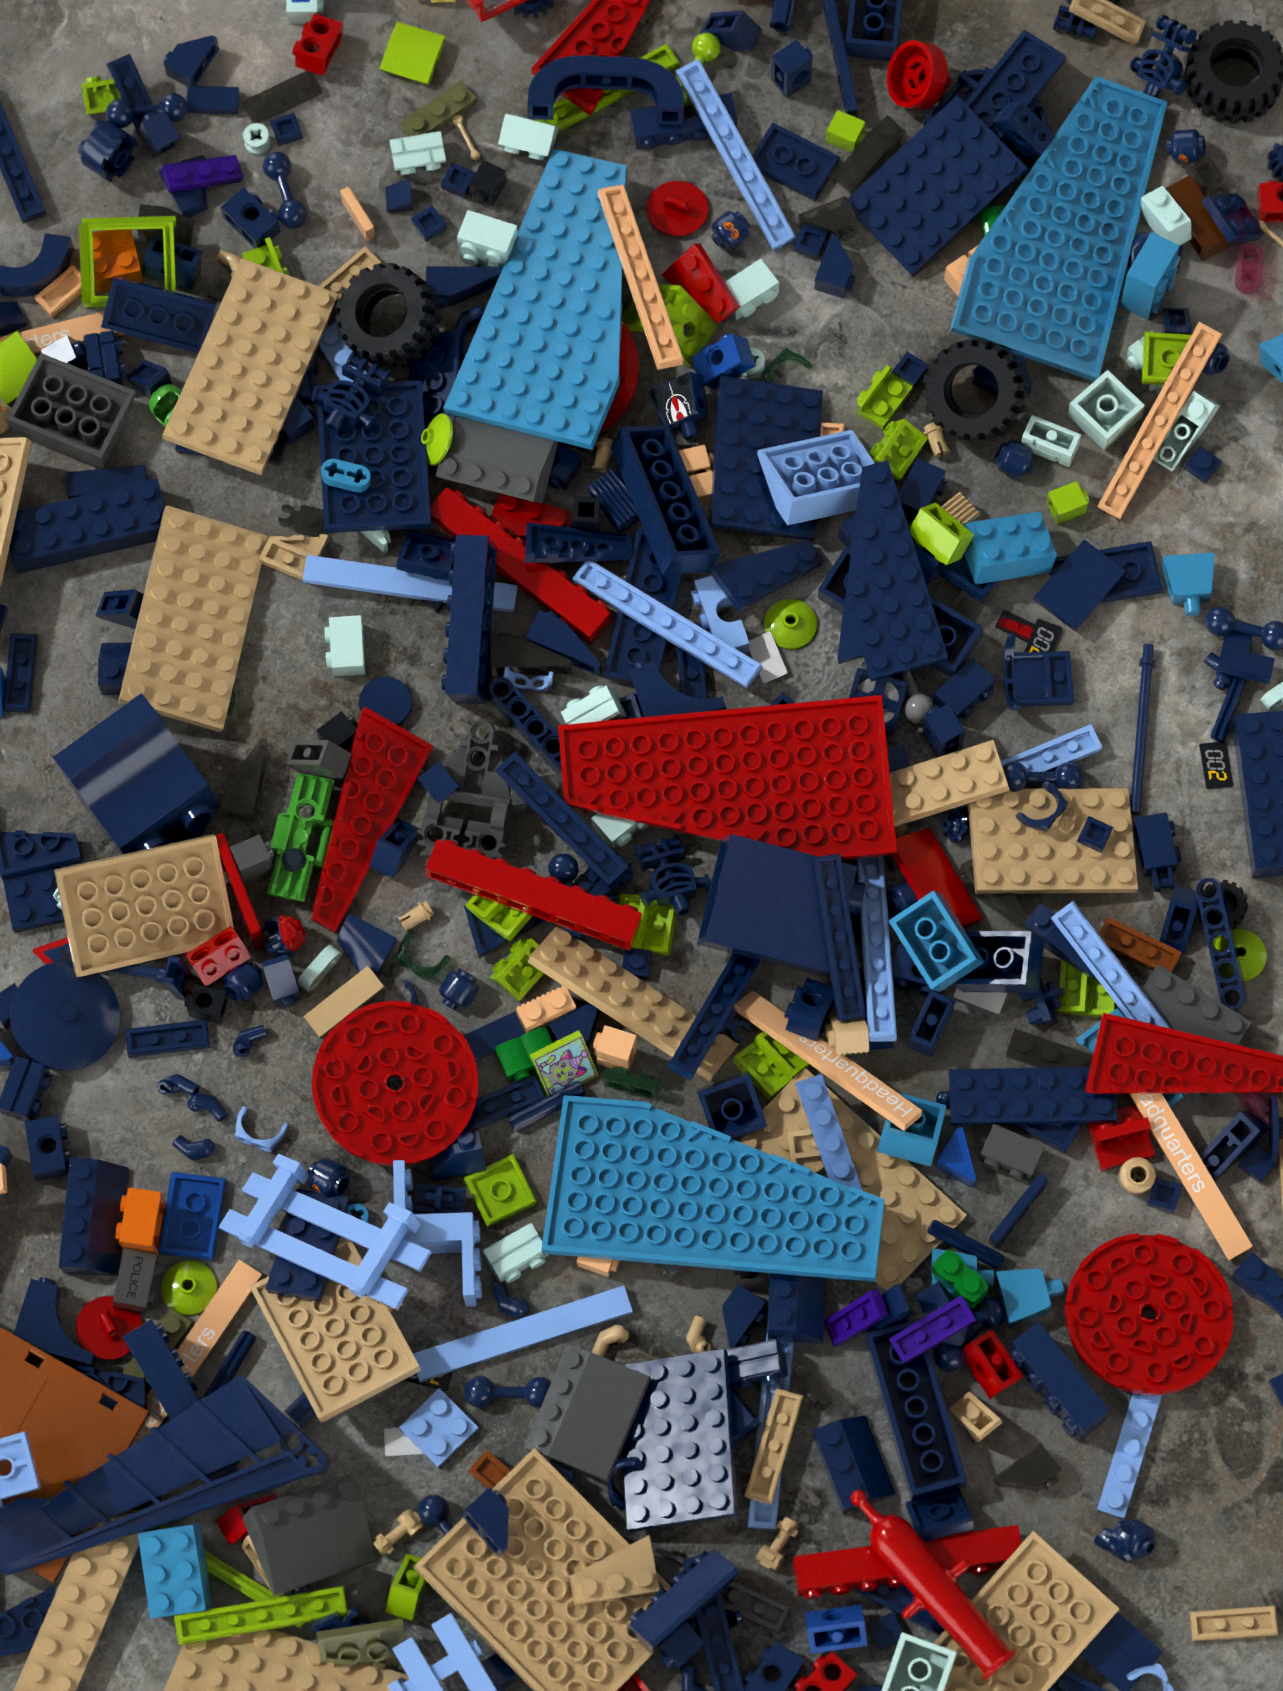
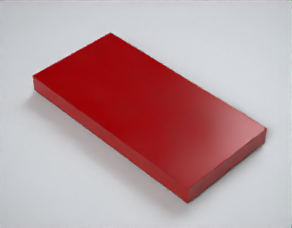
M930 828L896 838L897 855L892 856L909 886L915 892L918 901L934 890L944 896L963 928L978 924L983 919Z
M222 833L218 834L216 839L221 865L254 949L263 947L262 930L225 835Z

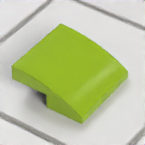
M397 22L385 50L380 70L430 85L446 36Z
M18 331L0 343V398L6 405L19 396L37 361V357Z
M621 894L619 905H632L639 910L638 912L642 913V922L631 948L650 950L652 954L670 955L677 916L673 905L669 904L660 907L655 900L650 903L649 907H645L639 895Z
M474 895L465 905L482 922L510 942L532 917L530 914Z
M1061 959L1059 988H1064L1066 995L1059 998L1062 1007L1058 1008L1059 1013L1101 1017L1103 1013L1110 1014L1117 1008V1004L1096 977L1091 979Z
M764 1031L756 1036L754 1042L734 1056L732 1060L743 1073L749 1071L753 1084L768 1100L776 1096L802 1069L810 1065Z

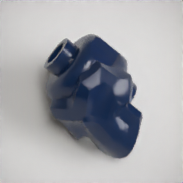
M1125 1519L1120 1520L1113 1530L1107 1527L1104 1528L1094 1540L1095 1545L1111 1552L1114 1557L1121 1558L1124 1562H1131L1134 1559L1137 1560L1145 1555H1150L1156 1546L1154 1529L1138 1519H1133L1129 1522Z

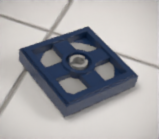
M858 667L849 698L882 695L885 732L895 734L910 682L893 677L870 682L867 670Z

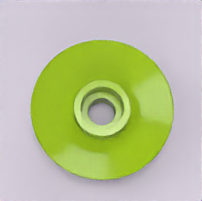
M439 414L434 417L421 436V442L426 444L427 464L431 466L439 464L444 459L452 441L453 424L451 418L446 414Z
M784 599L773 604L767 611L764 618L765 633L771 632L777 647L795 650L804 647L813 639L817 630V619L814 611L806 603L797 599ZM792 617L795 619V623L788 624L786 619Z
M1233 929L1237 949L1245 951V955L1239 956L1244 982L1254 979L1262 972L1266 964L1267 952L1264 943L1256 934L1245 929ZM1219 936L1215 942V947L1219 951H1225L1228 948L1229 942L1227 938ZM1228 962L1224 963L1221 967L1222 975L1226 978H1231L1234 975V966Z
M192 1260L182 1261L172 1266L166 1272L161 1285L162 1297L167 1306L179 1314L186 1316L196 1315L206 1309L217 1293V1282L213 1272L203 1263ZM187 1281L193 1283V1287L190 1290L183 1289V1285Z

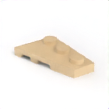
M650 1535L573 1574L570 1577L574 1606L658 1593L660 1590Z

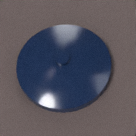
M54 962L34 970L19 985L10 1006V1027L20 1049L32 1061L56 1071H75L88 1067L98 1061L114 1043L120 1025L119 1003L110 984L99 973L76 977L73 962Z

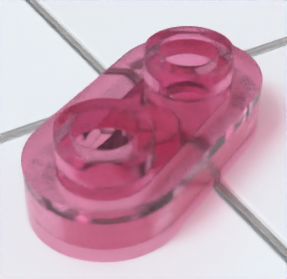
M1245 243L1238 250L1235 286L1243 294L1249 295L1257 292L1262 282L1264 252L1256 243ZM1247 256H1250V257H1252L1254 260H1253V261H1247L1245 258H1246ZM1249 280L1252 284L1246 285L1243 281Z

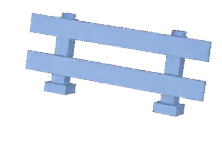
M278 1154L273 1161L277 1171L271 1180L254 1172L251 1174L241 1191L258 1199L256 1205L248 1217L229 1209L218 1227L220 1230L237 1237L247 1247L252 1248L255 1245L346 1286L351 1293L360 1298H363L365 1295L396 1310L399 1308L408 1293V1289L380 1277L389 1260L393 1259L420 1272L431 1255L430 1250L403 1239L407 1231L415 1233L420 1226L419 1221L412 1212L389 1202L383 1211L388 1219L382 1229L330 1207L292 1190L296 1182L305 1184L309 1174L301 1163L281 1154ZM279 1209L369 1250L358 1267L269 1226Z
M452 1613L431 1625L448 1653V1656L432 1666L427 1662L413 1636L392 1649L410 1679L404 1681L402 1677L388 1685L390 1691H444L439 1681L457 1670L470 1691H498L478 1658L484 1654L481 1644L477 1639L471 1642L467 1640Z

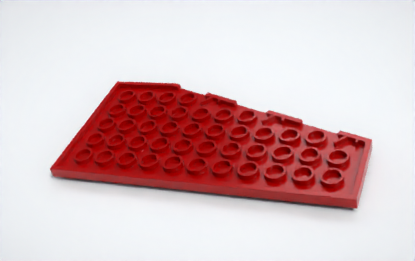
M882 695L558 725L564 802L571 808L718 841L733 834L815 856L841 854V860L897 855Z

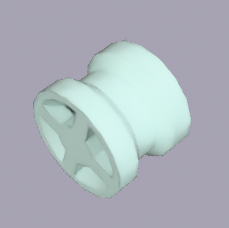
M260 123L250 124L245 128L243 139L246 150L252 155L259 156L265 154L269 150L271 143L267 128Z
M750 348L754 361H757L755 363L756 367L741 375L747 380H755L764 373L765 358L760 350Z

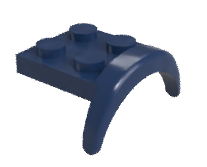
M1008 634L1003 656L1004 691L1008 708L1012 711H1020L1021 707L1073 705L1074 693L1070 651L1014 653L1015 634Z

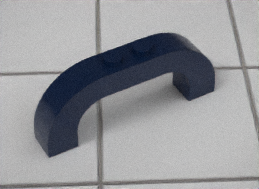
M596 55L567 56L554 60L541 68L529 86L527 119L553 120L554 103L560 94L574 88L642 92L648 95L656 105L657 124L683 125L684 95L681 85L665 67L646 59Z
M45 233L41 251L33 262L22 267L0 266V298L3 296L28 297L37 295L66 271L74 249L71 237Z

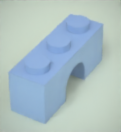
M712 576L695 580L694 590L691 591L694 605H700L702 614L699 615L702 628L704 630L708 629L709 633L744 654L749 653V641L742 620L725 622L717 615L722 608L731 606L732 603Z

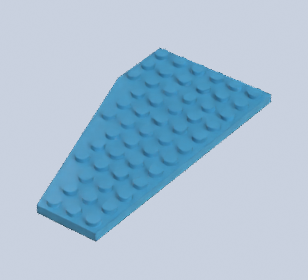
M1098 76L1093 79L1055 134L1056 137L1036 161L969 258L950 327L951 332L971 339L998 343L1002 348L1008 349L1011 353L1091 381L1099 378L1141 211V197L1145 195L1167 101Z
M553 149L518 231V236L508 261L504 264L444 405L446 414L593 450L620 384L619 364L623 267L598 197V189L624 184L626 190V165Z
M564 1095L541 1250L543 1254L876 1282L885 1202L884 1199L853 1186L848 1187L811 1172L809 1168L775 1154L770 1155L699 1123L694 1121L691 1123L653 1107L650 1103Z

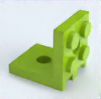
M658 284L684 359L683 364L691 367L693 365L692 356L699 353L705 347L719 325L681 286ZM632 299L622 314V321L629 331L644 332L634 299ZM685 323H688L689 332L685 336L683 326Z

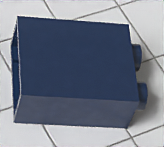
M733 834L722 838L697 945L819 976L830 974L812 862L813 857L819 856ZM842 863L849 911L851 914L857 915L862 905L865 883L854 880L857 866Z

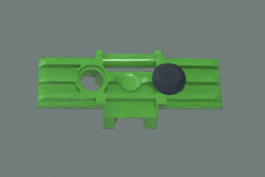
M297 773L289 808L286 813H279L270 845L274 855L277 856L267 895L305 902L312 870L322 871L334 821L325 819L335 782L333 779ZM306 805L312 806L315 809L314 815L309 818L302 817L300 815L301 808ZM315 828H320L323 830L315 858L308 855L307 846L310 834L314 833Z

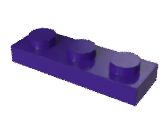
M236 155L165 164L161 169L168 192L239 183L243 179Z
M877 1289L869 1291L824 1322L833 1347L845 1344L889 1314L881 1292Z
M961 1295L889 1338L903 1364H906L977 1320Z

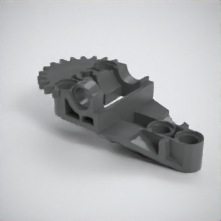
M478 720L470 726L469 733L460 742V746L447 765H445L446 769L462 788L458 791L455 790L444 800L492 807L491 823L469 820L465 836L469 837L470 840L469 842H464L463 846H461V841L457 840L456 837L457 835H462L465 819L441 816L443 801L437 803L428 792L427 809L422 826L424 830H418L417 832L423 835L424 838L418 841L417 845L426 846V849L420 852V856L431 855L436 842L430 838V831L433 827L437 826L443 831L441 841L452 840L458 843L461 848L469 851L470 849H477L491 859L494 857L503 858L499 851L502 847H506V844L503 842H505L511 795L509 786L495 772L503 763L495 726L489 721ZM482 724L487 725L490 730L489 736L484 740L479 739L476 735L477 728ZM477 751H481L485 755V762L481 766H475L472 762V756ZM488 835H492L497 843L496 847L491 851L486 850L483 846V840Z

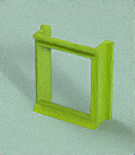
M176 216L82 218V223L78 225L81 301L85 303V307H106L109 297L95 296L93 230L163 229L165 289L176 292L174 245Z

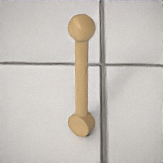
M455 115L452 119L453 124L458 126L471 151V158L478 160L481 156L480 152L475 150L462 124V116Z
M1259 221L1260 228L1283 247V240L1267 228L1264 221Z

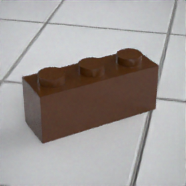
M1191 175L1165 188L1190 218L1192 239L1189 242L1202 262L1229 248L1230 243H1228L1202 204V201L1205 199L1204 190L1198 181L1195 182Z

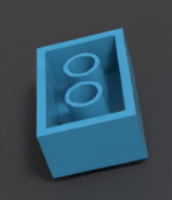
M1153 232L1150 233L1127 273L1120 307L1146 320L1150 319L1152 313L1157 314L1164 302L1162 298L1165 292L1169 293L1176 281L1174 277L1178 271L1177 265L1181 258L1178 256L1179 245Z
M1041 511L965 524V527L974 534L964 555L975 585L1050 573L1057 554Z
M933 890L889 920V923L931 990L940 993L985 963L941 893Z
M201 1522L138 1533L150 1619L213 1608Z

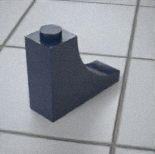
M649 660L641 661L634 664V669L629 670L644 717L727 710L723 697L700 699L687 696L675 690L664 680L655 662L650 663Z
M40 1277L39 1281L31 1279L13 1334L60 1361H69L72 1364L84 1367L85 1365L95 1367L97 1362L95 1354L74 1344L64 1333L59 1317L61 1290L55 1285L56 1282L44 1277Z

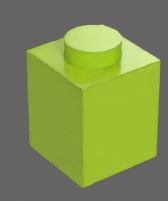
M837 110L826 131V143L854 154L857 147H862L866 141L868 133L865 132V121Z
M1077 481L1048 492L1046 499L1048 508L1057 525L1086 514L1087 505L1090 502L1085 488H1080Z

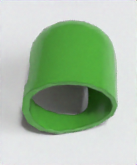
M172 384L159 387L149 399L151 414L164 428H166L182 392L180 388Z

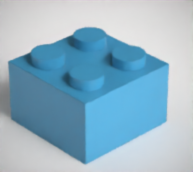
M899 1093L923 1110L922 1115L905 1131L885 1118L877 1152L931 1167L947 1105Z

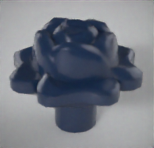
M956 810V812H950L948 819L942 821L941 827L945 830L944 835L952 843L962 841L963 837L968 833V817L964 816L960 810Z

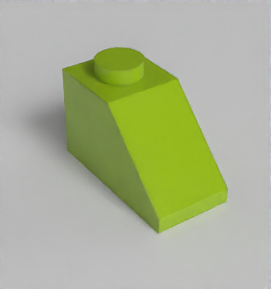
M406 1553L391 1585L386 1613L399 1618L413 1620L427 1581L413 1568L422 1558Z

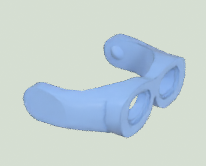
M505 667L504 678L510 680L518 690L547 692L553 684L554 672L549 671V675L536 676L533 679H529L524 674L512 672L510 667ZM517 679L524 680L526 684L519 685L516 684L515 681ZM537 681L544 683L541 687H535L533 684Z
M243 1106L237 1118L234 1138L242 1143L253 1144L256 1148L271 1153L273 1148L283 1140L289 1124L285 1122L276 1137L267 1140L253 1139L242 1127V1121L248 1107Z
M1159 1663L1135 1669L1127 1674L1129 1680H1133L1146 1673L1155 1674L1162 1682L1164 1691H1174L1168 1683L1164 1669Z

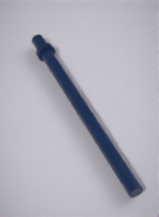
M1143 644L1142 658L1139 659L1141 678L1130 801L1132 815H1139L1141 812L1152 668L1155 667L1153 644Z

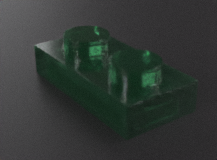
M612 1067V1070L605 1068L603 1075V1086L657 1098L659 1081L649 1074L640 1073L639 1076L628 1074V1071L623 1068Z

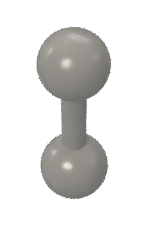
M910 671L901 673V679L910 682L907 691L909 698L904 706L905 715L911 722L923 724L926 713L934 707V703L927 695L919 694Z

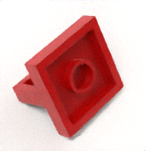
M1135 1104L1117 1109L1116 1123H1086L1101 1172L1121 1167L1131 1158L1140 1157L1147 1160L1155 1156L1149 1137L1151 1129L1148 1117H1142Z

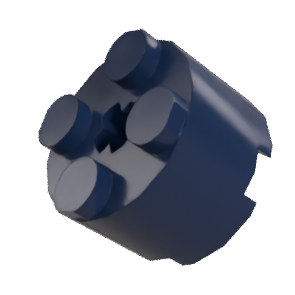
M98 120L94 124L87 140H83L80 143L77 152L81 155L82 165L112 182L114 176L120 178L130 168L135 159L131 155L133 146L138 147L137 138L113 123Z

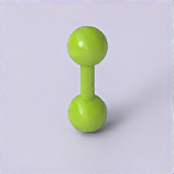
M701 33L695 37L692 42V53L695 56L694 61L699 59L703 66L704 62H710L719 55L720 42L715 35ZM678 78L677 80L681 85L684 95V107L690 106L692 102Z

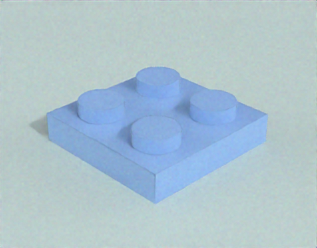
M440 1388L399 1427L409 1440L438 1469L479 1430L478 1426Z

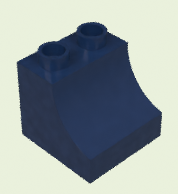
M142 693L53 757L81 803L121 855L167 845L185 831L189 833L198 832L212 821L214 810L220 806L209 784L187 757L159 714Z

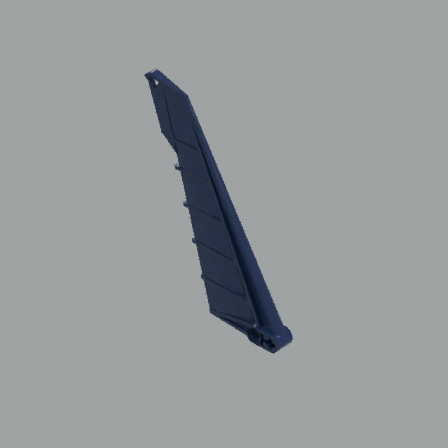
M240 1374L201 1401H195V1405L160 1428H151L152 1433L117 1456H114L112 1453L108 1454L107 1457L110 1459L108 1462L76 1483L72 1484L69 1480L62 1482L67 1489L53 1498L20 1497L0 1508V1572L11 1575L313 1475H321L328 1470L330 1458L319 1445ZM297 1434L300 1437V1445L298 1448L291 1450L288 1445L289 1438ZM279 1443L281 1450L284 1452L264 1461L256 1454ZM308 1452L310 1455L318 1457V1467L311 1466L313 1462L303 1454ZM248 1456L257 1463L215 1481H212L207 1476ZM199 1478L206 1483L163 1502L158 1498ZM150 1500L155 1503L153 1506L111 1522L109 1520ZM101 1522L105 1524L101 1527H98L76 1537H72V1535L77 1534Z

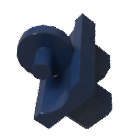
M1041 977L1039 993L1018 994L1024 1003L1032 999L1036 1000L1038 1006L1026 1011V1016L1032 1026L1044 1023L1052 1026L1058 1023L1051 1001L1054 1009L1061 1008L1062 1004L1059 998L1065 996L1066 993L1064 988H1055L1053 981L1045 984L1048 990L1046 992Z
M417 1183L413 1212L427 1214L464 1213L467 1190L464 1188Z

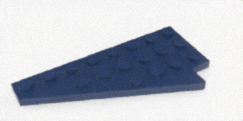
M888 460L862 467L837 656L839 664L863 657L870 682L948 660Z

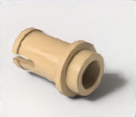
M934 422L926 425L923 434L928 437L934 457H941V451L943 456L948 454L950 449L942 433L943 428L936 426Z
M601 437L596 442L597 451L591 466L593 470L601 473L608 472L612 456L610 446L614 440Z
M419 901L418 906L401 917L399 916L398 919L406 932H409L410 929L426 919L430 921V917L434 913L426 901L423 903Z

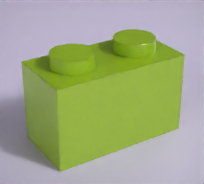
M936 502L921 508L909 529L916 543L925 547L939 562L945 565L960 560L974 536L971 531Z

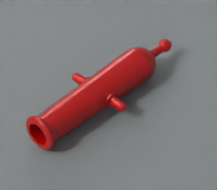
M855 1490L852 1493V1504L860 1507L871 1522L872 1529L869 1539L873 1550L914 1595L913 1598L915 1600L902 1611L903 1618L908 1620L921 1609L927 1610L982 1671L981 1678L983 1680L989 1679L1017 1654V1650L1014 1648L1009 1649L957 1584V1578L968 1570L970 1566L969 1561L962 1559L950 1570L948 1568L945 1569L908 1521L895 1514L888 1516L880 1514L867 1500V1495L864 1491Z

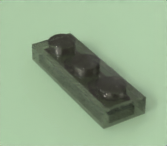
M304 71L241 102L251 123L254 124L271 119L323 93L314 74Z
M1014 1029L1006 1053L1008 1058L1038 1068L1090 1067L1093 1056L1092 1054Z

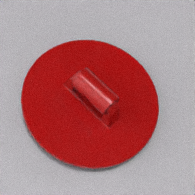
M670 181L658 186L650 194L646 205L647 217L658 231L670 236H685L695 232L704 224L708 215V202L703 192L695 185L684 181Z
M102 1296L90 1301L82 1308L76 1320L75 1332L80 1346L84 1350L94 1353L98 1359L113 1360L130 1353L131 1351L123 1336L142 1326L139 1312L113 1308L114 1296Z

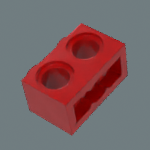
M314 13L310 22L304 24L301 40H297L294 44L292 55L295 56V67L324 76L343 39V22Z
M229 926L185 954L204 986H208L251 958V955L232 926Z
M831 1651L827 1657L822 1654L812 1665L815 1669L808 1678L803 1675L793 1686V1689L796 1691H807L810 1688H817L819 1691H846L857 1678V1674ZM831 1666L838 1668L841 1676L834 1681L827 1679L824 1675V1671Z

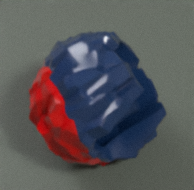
M274 915L265 923V927L262 929V932L266 930L269 932V939L271 941L265 944L269 954H274L276 957L287 954L288 957L293 956L305 941L306 931H304V927L301 926V922L291 916Z

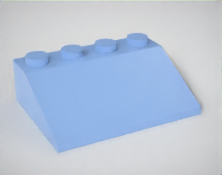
M853 430L765 448L757 452L775 507L787 526L857 510L862 467L875 464Z

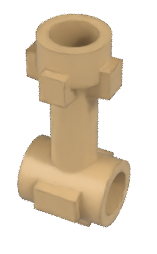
M411 1509L406 1510L397 1519L400 1522L399 1526L385 1537L381 1533L375 1537L376 1541L372 1544L382 1556L387 1553L390 1555L394 1551L392 1545L404 1535L409 1533L413 1537L425 1527L416 1511L413 1513Z
M787 1517L777 1524L776 1527L780 1532L770 1547L763 1545L756 1556V1560L760 1561V1565L768 1570H778L784 1560V1556L780 1554L782 1548L790 1536L796 1538L799 1533L797 1531L799 1525Z

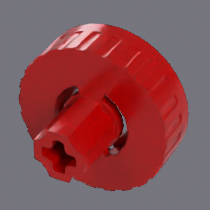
M911 40L903 43L895 51L887 70V88L891 99L898 106L915 110L929 109L940 99L945 89L950 87L951 77L947 70L946 57L938 46Z

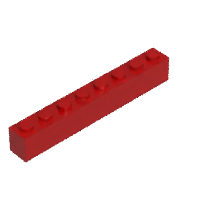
M446 487L430 506L431 521L455 540L456 535L488 536L497 546L496 571L513 585H518V589L544 609L559 615L571 630L589 644H592L611 622L609 607L600 600L595 602L589 597V592L580 584L573 585L568 581L569 577L559 568L554 570L548 565L549 562L524 563L525 542L519 537L514 539L507 534V528L498 521L493 523L489 520L487 513L479 506L472 507L467 503L468 499L460 491L455 490L453 492Z
M437 839L425 868L426 877L629 951L642 922V913L638 912L639 910L632 905H618L613 903V900L607 896L598 895L596 897L588 894L584 888L579 886H572L571 888L563 885L557 878L550 876L544 878L536 875V872L529 868L521 867L519 869L513 867L504 859L496 858L494 860L488 858L477 849H470L469 851L461 848L458 843L452 840L441 841Z
M1018 1525L956 1533L926 1541L925 1544L945 1569L948 1568L950 1570L960 1560L966 1559L969 1561L970 1566L963 1574L974 1573L975 1576H981L990 1573V1570L1000 1569L1022 1542ZM872 1546L800 1555L793 1558L792 1567L797 1596H805L807 1600L820 1598L825 1593H833L836 1596L850 1593V1590L861 1588L864 1592L873 1591L883 1584H887L892 1588L904 1586L900 1579L876 1554Z

